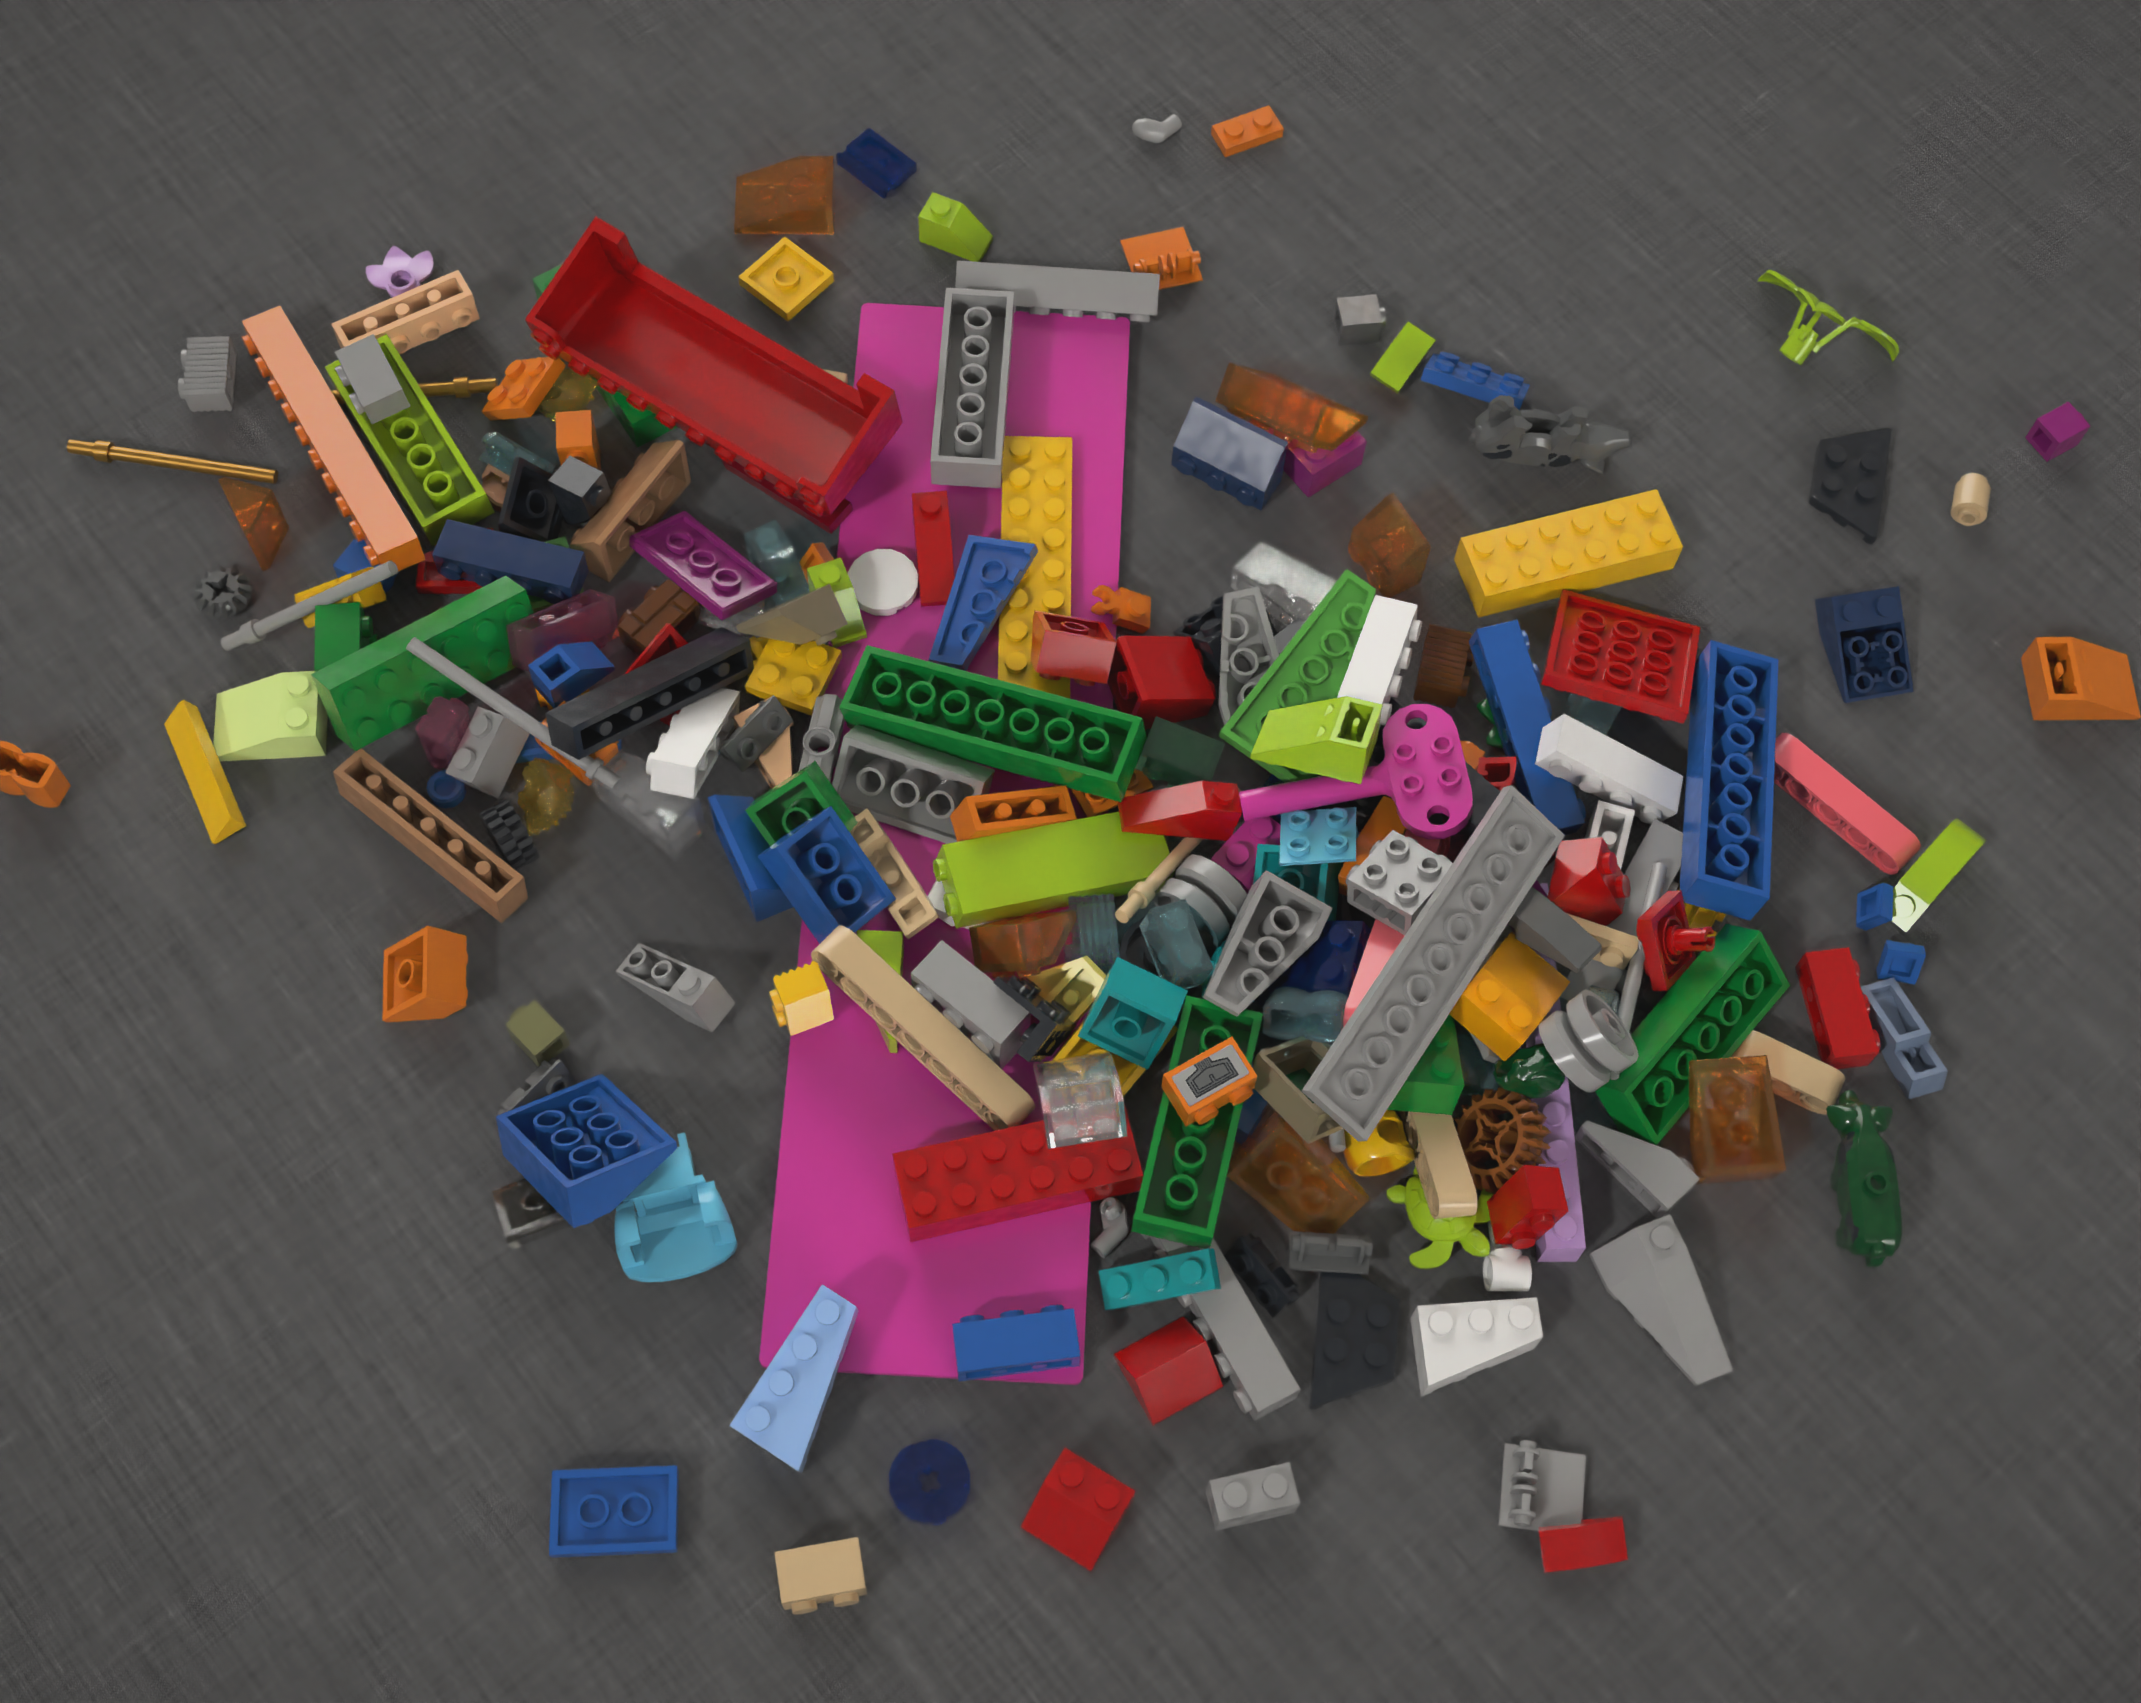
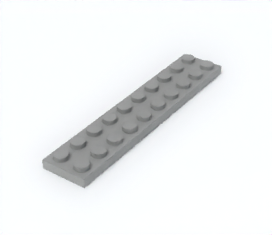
M1512 785L1503 787L1302 1089V1092L1358 1142L1368 1140L1565 836Z

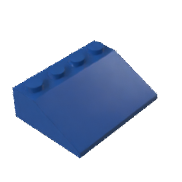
M603 1074L496 1116L503 1156L573 1228L589 1224L595 1219L613 1211L677 1149L676 1141Z

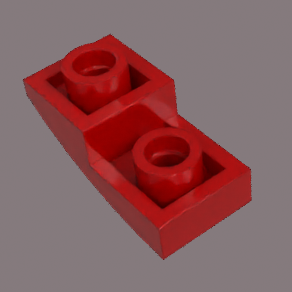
M1623 1516L1581 1520V1524L1539 1527L1544 1573L1589 1568L1628 1560Z

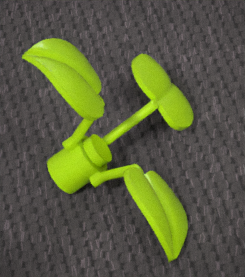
M1767 270L1759 277L1758 282L1771 283L1791 291L1801 303L1793 326L1788 332L1789 337L1779 349L1784 356L1801 366L1811 351L1817 354L1822 346L1849 327H1856L1878 341L1887 350L1892 362L1898 356L1899 347L1897 343L1880 328L1856 317H1852L1846 322L1832 306L1825 302H1820L1814 294L1799 288L1786 276L1776 271ZM1809 304L1812 307V311L1816 312L1807 325L1802 324L1799 328L1806 307ZM1822 314L1841 325L1820 341H1816L1819 335L1812 328Z

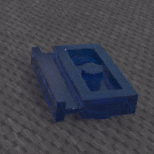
M867 128L849 143L843 153L839 152L836 154L838 165L883 199L887 197V193L890 190L897 189L917 172V163L871 128Z

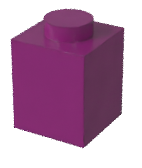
M2068 401L2037 418L2025 438L2043 459L2048 462L2077 446L2090 428V425L2084 416Z

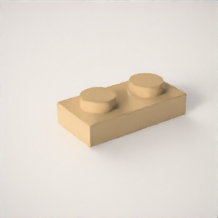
M1568 914L1602 945V950L1593 960L1602 962L1606 966L1625 969L1638 949V937Z

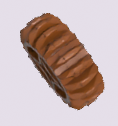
M1500 1087L1497 1091L1485 1089L1483 1096L1479 1094L1472 1095V1106L1468 1104L1461 1105L1464 1112L1461 1118H1453L1454 1122L1458 1125L1456 1131L1475 1188L1482 1191L1485 1189L1486 1192L1495 1194L1523 1165L1536 1166V1164H1546L1540 1156L1542 1150L1551 1148L1548 1143L1543 1141V1138L1551 1133L1548 1127L1543 1126L1547 1117L1538 1111L1539 1105L1535 1101L1528 1099L1525 1095L1504 1090ZM1508 1112H1511L1514 1116L1510 1121H1500L1498 1117ZM1488 1160H1496L1499 1166L1487 1169L1484 1163Z

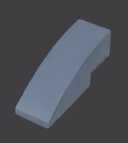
M1895 978L1861 986L1862 994H1865L1869 999V1018L1872 1029H1875L1879 1034L1880 1050L1906 1098L1912 1099L1942 1090L1948 1070L1929 1043L1931 1031Z

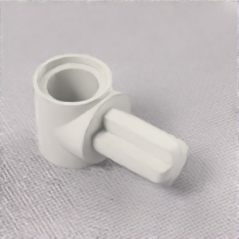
M1490 1220L1488 1222V1231L1492 1251L1485 1257L1483 1263L1485 1289L1487 1291H1529L1532 1280L1529 1257L1522 1255V1251L1513 1248L1512 1245L1495 1244Z

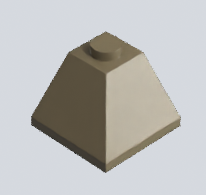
M830 584L771 608L736 625L740 633L800 645L815 640L818 646L836 638L835 630L848 623Z

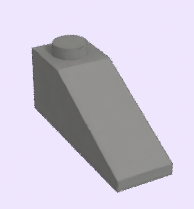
M1587 1120L1574 1137L1657 1219L1664 1217L1700 1180L1695 1174L1693 1166L1686 1159L1677 1157L1672 1151Z

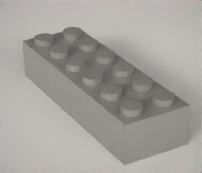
M946 288L930 460L931 484L1001 488L1014 322V292Z

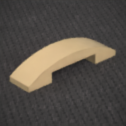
M866 808L855 816L858 823L850 833L895 896L896 900L888 905V910L904 935L910 939L939 918V915L897 848L871 811Z

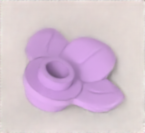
M392 246L385 256L383 265L367 266L366 275L368 281L374 287L387 290L389 296L393 298L421 286L420 283L430 277L434 267L433 257L430 251H424L411 258L398 247Z

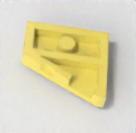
M1084 956L1029 975L1027 978L1041 988L1039 995L1049 1003L1055 1000L1069 1010L1071 1015L1068 1019L1076 1024L1091 1008L1107 975L1088 956Z

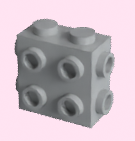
M1392 830L1383 841L1378 840L1372 846L1369 856L1361 865L1356 864L1349 871L1346 877L1347 902L1399 933L1406 935L1453 863L1447 857L1437 855L1421 846L1415 839L1405 837Z

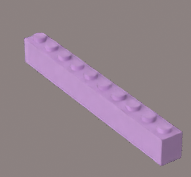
M1540 883L1548 895V883ZM1510 926V928L1513 931V934H1515V928ZM1531 948L1557 970L1556 961ZM1560 997L1545 1018L1556 1010L1561 1011ZM1538 1026L1519 1049L1543 1043ZM1565 1076L1561 1087L1545 1098L1528 1097V1099L1535 1101L1539 1105L1538 1111L1547 1117L1543 1126L1548 1127L1551 1131L1550 1134L1543 1138V1141L1548 1143L1551 1148L1542 1150L1540 1156L1546 1164H1536V1166L1559 1168L1568 1206V1212L1555 1223L1553 1228L1549 1229L1536 1241L1537 1262H1576L1586 1249L1568 1077Z

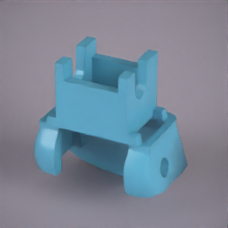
M685 1133L677 1134L680 1146L622 1201L623 1203L616 1207V1252L622 1269L629 1279L640 1282H665L690 1277L724 1263L736 1251L738 1244L726 1207L716 1189L715 1182H706L702 1174L696 1175Z

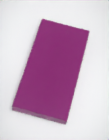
M685 510L633 534L629 538V546L722 621L777 593L778 583Z

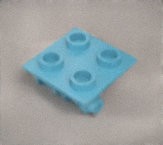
M1356 807L1297 810L1281 814L1280 866L1356 861V839L1358 837Z

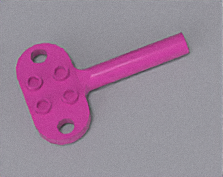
M1412 704L1401 708L1388 719L1383 729L1384 760L1376 766L1367 767L1361 784L1343 782L1327 776H1318L1240 791L1239 796L1244 821L1378 795H1388L1396 804L1397 813L1403 826L1412 834L1425 839H1444L1455 835L1468 824L1473 813L1472 789L1457 727L1452 717L1439 707L1430 704ZM1414 718H1421L1427 722L1420 729H1412L1407 726V723ZM1435 813H1443L1449 817L1448 821L1442 825L1431 824L1428 819Z

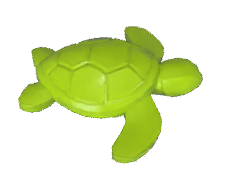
M1416 1166L1413 1171L1414 1177L1409 1178L1406 1187L1398 1184L1386 1191V1196L1390 1201L1405 1204L1408 1218L1413 1228L1424 1238L1433 1241L1429 1247L1414 1252L1409 1256V1262L1412 1266L1418 1269H1433L1442 1266L1450 1258L1453 1243L1459 1241L1463 1249L1473 1256L1487 1257L1490 1254V1244L1487 1237L1479 1229L1474 1228V1225H1482L1490 1221L1487 1201L1494 1194L1486 1192L1485 1189L1482 1190L1477 1201V1212L1473 1216L1434 1219L1430 1213Z

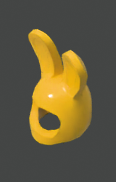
M1386 1110L1367 1141L1358 1142L1344 1129L1346 1149L1343 1151L1348 1167L1358 1176L1370 1177L1390 1173L1416 1159L1414 1149L1406 1139L1403 1122L1394 1110Z

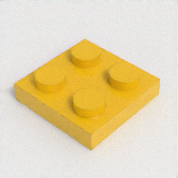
M783 237L738 278L740 286L789 322L834 282V273L788 238Z
M769 638L745 685L746 693L765 700L774 695L782 706L812 716L816 697L824 695L842 659V652L825 644L817 646L814 640L800 645Z

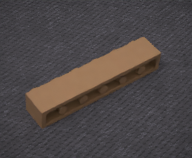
M362 748L353 753L333 771L341 796L500 923H503L528 899L524 876Z

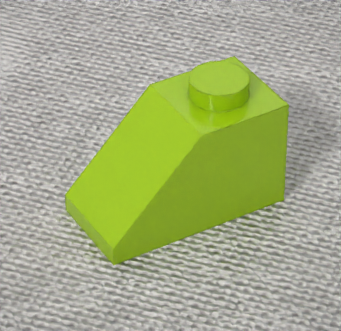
M932 192L918 216L920 242L972 262H981L993 241V235L963 203Z
M837 558L807 568L809 591L811 592L830 584L848 623L835 630L837 637L830 640L832 647H840L867 638L855 591L842 559Z

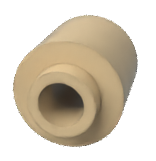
M1969 473L1963 475L1960 481L1956 483L1951 516L1958 523L1972 526L1986 519L1991 487L1986 477L1977 473Z

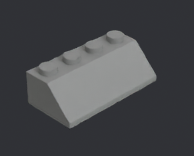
M856 725L843 737L832 785L851 812L859 814L868 808L877 821L948 844L957 842L950 815L965 797L989 794L995 770Z

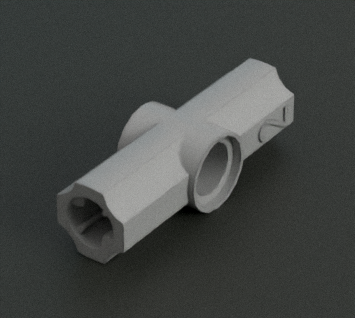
M824 694L823 696L816 697L809 730L803 737L804 750L799 767L800 771L816 761L829 781H831L833 769L837 766L839 758L838 748L845 723L840 710L843 699L837 695ZM820 747L828 748L826 751L823 752L814 751Z

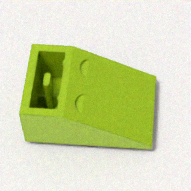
M1344 696L1269 710L1251 752L1250 759L1262 761L1270 765L1301 770L1305 773L1327 776L1343 782L1361 784L1377 741L1383 704Z

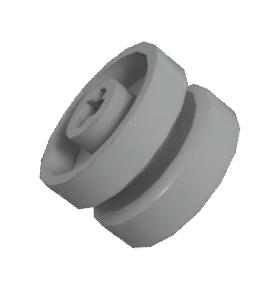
M1192 854L1186 857L1175 870V879L1170 878L1166 880L1155 892L1153 901L1160 914L1176 916L1190 924L1200 936L1203 949L1212 951L1217 949L1229 936L1230 926H1233L1247 893L1240 883L1217 863L1203 856Z
M1583 990L1568 1001L1566 1005L1567 1013L1556 1010L1542 1020L1538 1027L1544 1046L1556 1065L1577 1087L1585 1092L1593 1093L1609 1082L1611 1077L1610 1070L1613 1072H1623L1638 1060L1639 1055L1631 1034L1612 1008L1592 991Z

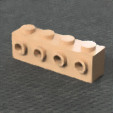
M456 270L331 324L341 349L374 334L376 339L387 334L398 353L403 354L413 347L427 341H433L455 329L466 327L471 322L480 318L473 294L460 271Z

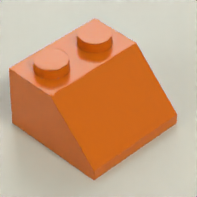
M427 925L385 949L382 1021L403 1022L444 1019L465 1008L468 998V988L466 987V966L468 963L467 936Z

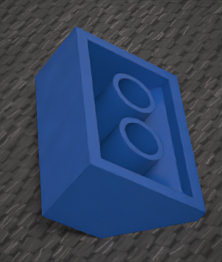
M712 795L708 797L715 832L756 922L793 908L790 901L758 858V855L770 846L745 811L754 801L753 797Z
M832 806L827 807L793 829L758 855V858L819 944L839 925L845 926L855 933L896 900Z

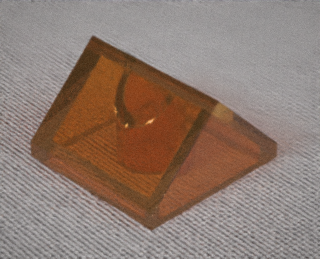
M227 477L218 479L262 571L270 569L289 530L288 523L273 490Z

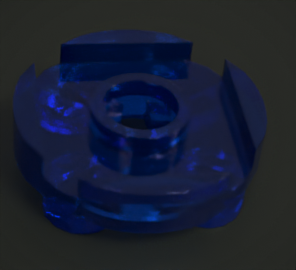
M928 1439L924 1442L913 1443L903 1448L892 1462L889 1471L890 1496L896 1509L908 1520L922 1525L940 1526L947 1520L955 1517L968 1500L971 1490L970 1471L964 1456L953 1445L938 1439ZM932 1471L938 1474L937 1482L941 1485L939 1489H931L929 1492L921 1490L923 1483L919 1480V1477L922 1474L929 1476Z

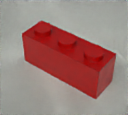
M1849 947L1805 952L1796 964L1795 969L1820 1060L1836 1069L1868 1066L1879 1053L1880 1038L1878 1032L1872 1029L1869 1018L1870 1003L1868 997L1862 994L1859 983L1860 968L1858 962L1852 959Z

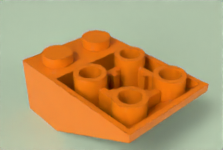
M2036 637L2022 655V667L2033 720H2139L2141 718L2127 654L2074 637Z

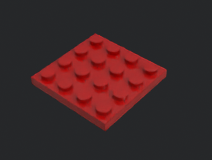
M1562 589L1541 685L1552 687L1558 691L1581 695L1594 701L1617 705L1630 711H1639L1657 716L1663 720L1684 724L1689 711L1700 626Z

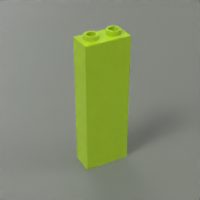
M1119 812L943 844L936 859L933 861V870L936 880L943 883L945 890L943 902L946 914L949 917H953L956 928L1127 895L1138 882H1144L1170 852L1164 835L1122 832ZM1175 871L1166 880L1172 878Z

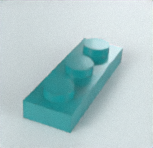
M1213 1248L1099 1270L1105 1310L1122 1309L1221 1289L1216 1255Z

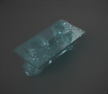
M487 432L483 437L482 443L486 445V450L481 454L479 460L487 465L489 463L509 476L515 457H521L549 473H552L556 468L552 463L498 432Z

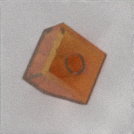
M1394 493L1387 495L1352 529L1348 545V551L1352 560L1357 564L1360 563L1367 573L1369 584L1376 588L1383 597L1391 598L1421 583L1431 545Z
M1076 911L1026 914L969 927L975 967L982 972H992V978H997V976L1009 977L1015 975V971H1017L1018 977L1041 974L1040 967L1056 963L1077 919Z

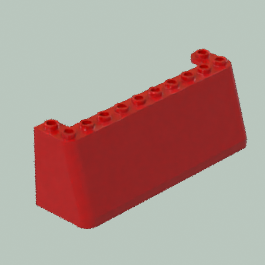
M597 216L590 223L525 318L532 331L530 335L541 344L539 350L553 360H557L560 357L569 362L568 367L578 375L586 377L589 374L598 380L597 384L605 391L613 395L616 392L623 394L627 397L626 401L641 412H644L645 409L650 410L656 414L655 418L664 426L670 429L677 426L685 431L684 435L696 445L701 447L704 443L715 449L714 453L723 461L729 464L736 461L745 467L744 471L750 477L760 482L763 478L774 484L773 488L779 494L788 499H792L795 496L804 502L803 506L808 511L818 517H821L823 513L826 515L833 513L903 423L893 389L866 373H863L856 384L858 390L638 262L626 234Z

